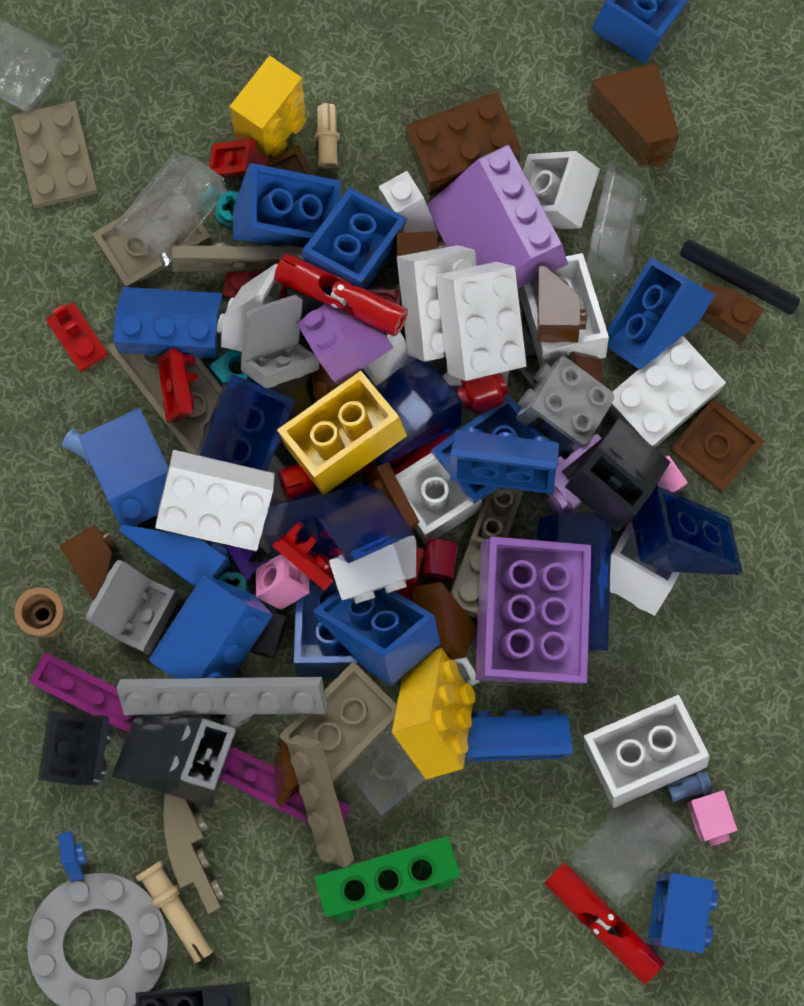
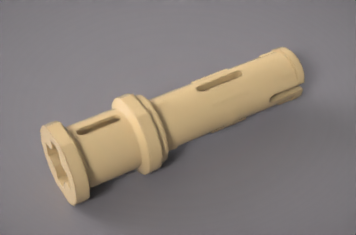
M160 860L137 875L136 879L144 883L153 898L151 901L152 905L156 906V908H161L192 957L194 964H196L214 951L210 948L178 896L180 888L178 885L172 884L163 869L164 862Z

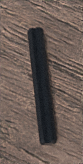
M691 239L684 243L680 251L681 257L789 315H792L800 304L799 297Z

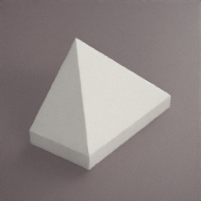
M401 332L395 337L390 334L386 335L394 348L363 368L375 385L408 372L419 365L416 358L408 355L407 343Z

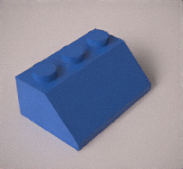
M251 163L248 165L233 207V239L275 247L281 245L305 247L340 201L341 181Z
M350 187L304 247L301 254L306 262L348 281L353 286L367 289L397 247V233H403L407 218ZM327 287L324 291L331 294L332 287Z
M123 287L116 308L113 343L117 352L163 355L169 349L177 348V351L182 352L183 355H193L195 358L218 359L220 333L217 332V325L222 311L223 294Z
M467 428L464 431L456 430L451 449L450 481L553 494L559 443L553 442L546 437H534L533 439L518 438L517 435L508 432L493 435L486 434L476 428Z
M203 574L149 660L175 679L232 678L273 615L256 598L255 594Z
M559 709L538 710L539 716H525L524 710L504 711V717H491L490 711L472 712V726L469 728L468 751L465 753L464 762L567 759L573 754L568 715H559Z

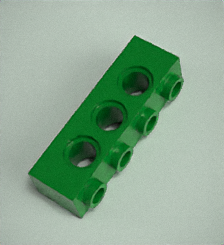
M449 836L347 866L346 868L314 876L325 917L333 916L334 922L355 917L353 909L367 906L368 912L388 907L387 899L400 896L402 902L422 896L420 889L432 885L435 892L455 886L453 879L461 876ZM424 860L430 864L432 872L427 880L420 881L412 875L411 868L416 861ZM385 870H391L398 876V885L391 891L383 890L378 884V877ZM352 880L362 882L365 887V894L358 901H351L345 895V886Z

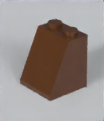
M654 63L593 79L587 101L590 112L639 166L649 164L650 167H658L667 163L673 154L680 135L657 64Z

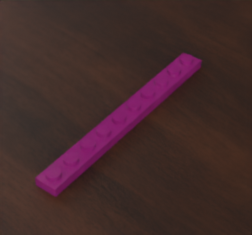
M46 652L44 653L29 681L30 684L91 715L109 716V724L129 733L135 715H124L116 687ZM234 747L222 781L309 824L307 811L300 792L283 807H280L276 803L274 767ZM338 800L344 821L351 806Z

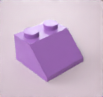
M327 304L311 311L306 317L297 322L318 361L336 385L394 348L384 331L350 316L346 311L335 309Z

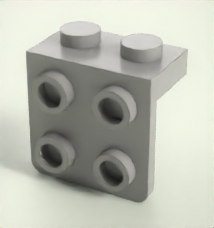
M293 295L252 308L245 314L241 371L265 388L275 387L280 383L300 378L319 370L320 362L317 357L299 344L300 328L297 322L301 320L302 299Z
M563 355L551 365L545 363L534 377L537 384L533 390L531 388L528 389L520 399L518 405L522 408L515 419L527 426L538 417H541L574 443L583 446L590 441L614 401V394Z
M118 560L108 572L98 595L91 603L86 620L116 640L150 655L182 595L150 580L127 563Z

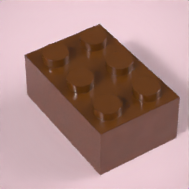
M498 92L406 124V140L429 195L444 190L478 159L506 145L510 146L518 163L520 161L522 149Z

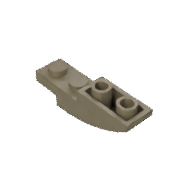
M501 487L486 496L451 591V595L470 617L478 619L481 543L489 537H508L524 493L517 489Z
M165 793L163 809L164 833L174 874L180 888H185L194 883L207 913L212 914L223 908L220 901L226 897L218 880L216 879L211 882L205 870L211 865L203 848L201 847L196 850L194 844L206 839L203 831L208 829L207 823L200 810L193 811L188 800Z

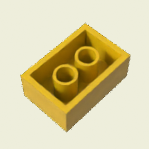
M269 55L229 106L235 139L256 140L258 142L256 152L269 156V159L282 154L287 147V142H285L292 132L297 134L303 128L307 119L304 117L306 114L302 77Z
M359 371L277 430L288 451L323 495L407 436L400 417L362 371Z
M442 648L433 650L402 676L392 734L426 780L463 769L465 753L468 751L469 728L472 726V706L475 702L473 687L464 681L459 673L457 664L454 660L449 659Z

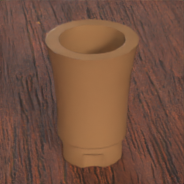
M42 587L32 588L24 592L15 605L14 615L16 622L24 632L30 635L51 638L60 634L66 625V613L59 596L50 589ZM44 612L49 613L48 619L45 621H41V615Z

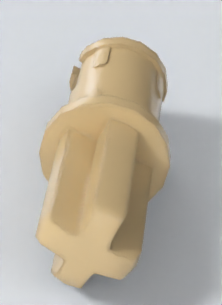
M322 103L317 108L318 132L315 134V140L318 141V168H337V141L340 139V134L337 132L336 106L334 104Z

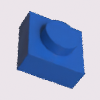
M72 831L59 834L61 861L70 882L84 879L82 865L88 863L83 843H76Z

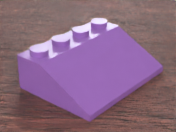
M509 145L478 159L427 204L446 247L459 245L474 249L477 266L492 262L515 266L517 289L538 279L539 266H546L554 272L568 265L563 245Z
M489 537L481 543L475 680L522 683H587L591 545Z

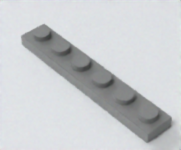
M322 677L120 679L117 686L124 715L325 714L327 708Z

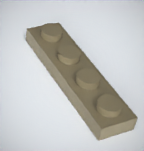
M186 242L179 246L172 245V272H264L274 264H278L286 253L305 261L301 254L304 247H297L295 245L265 247L259 243H252L246 246H231L227 243H217L213 246H198L195 243Z
M295 735L287 741V746L291 756V764L294 767L300 787L299 792L307 811L308 823L312 829L317 846V853L321 861L346 868L355 860L321 741Z

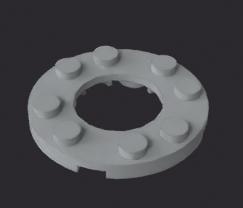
M93 873L84 875L82 880L66 881L44 899L31 922L27 951L30 968L37 984L54 1003L59 1006H133L136 1004V992L151 991L164 970L168 956L169 937L163 913L160 907L156 908V906L152 905L151 901L153 898L137 883L125 877L107 873ZM94 909L110 910L120 916L129 927L133 942L130 958L123 969L112 977L101 980L85 978L75 972L66 960L64 951L65 934L72 921L82 913Z

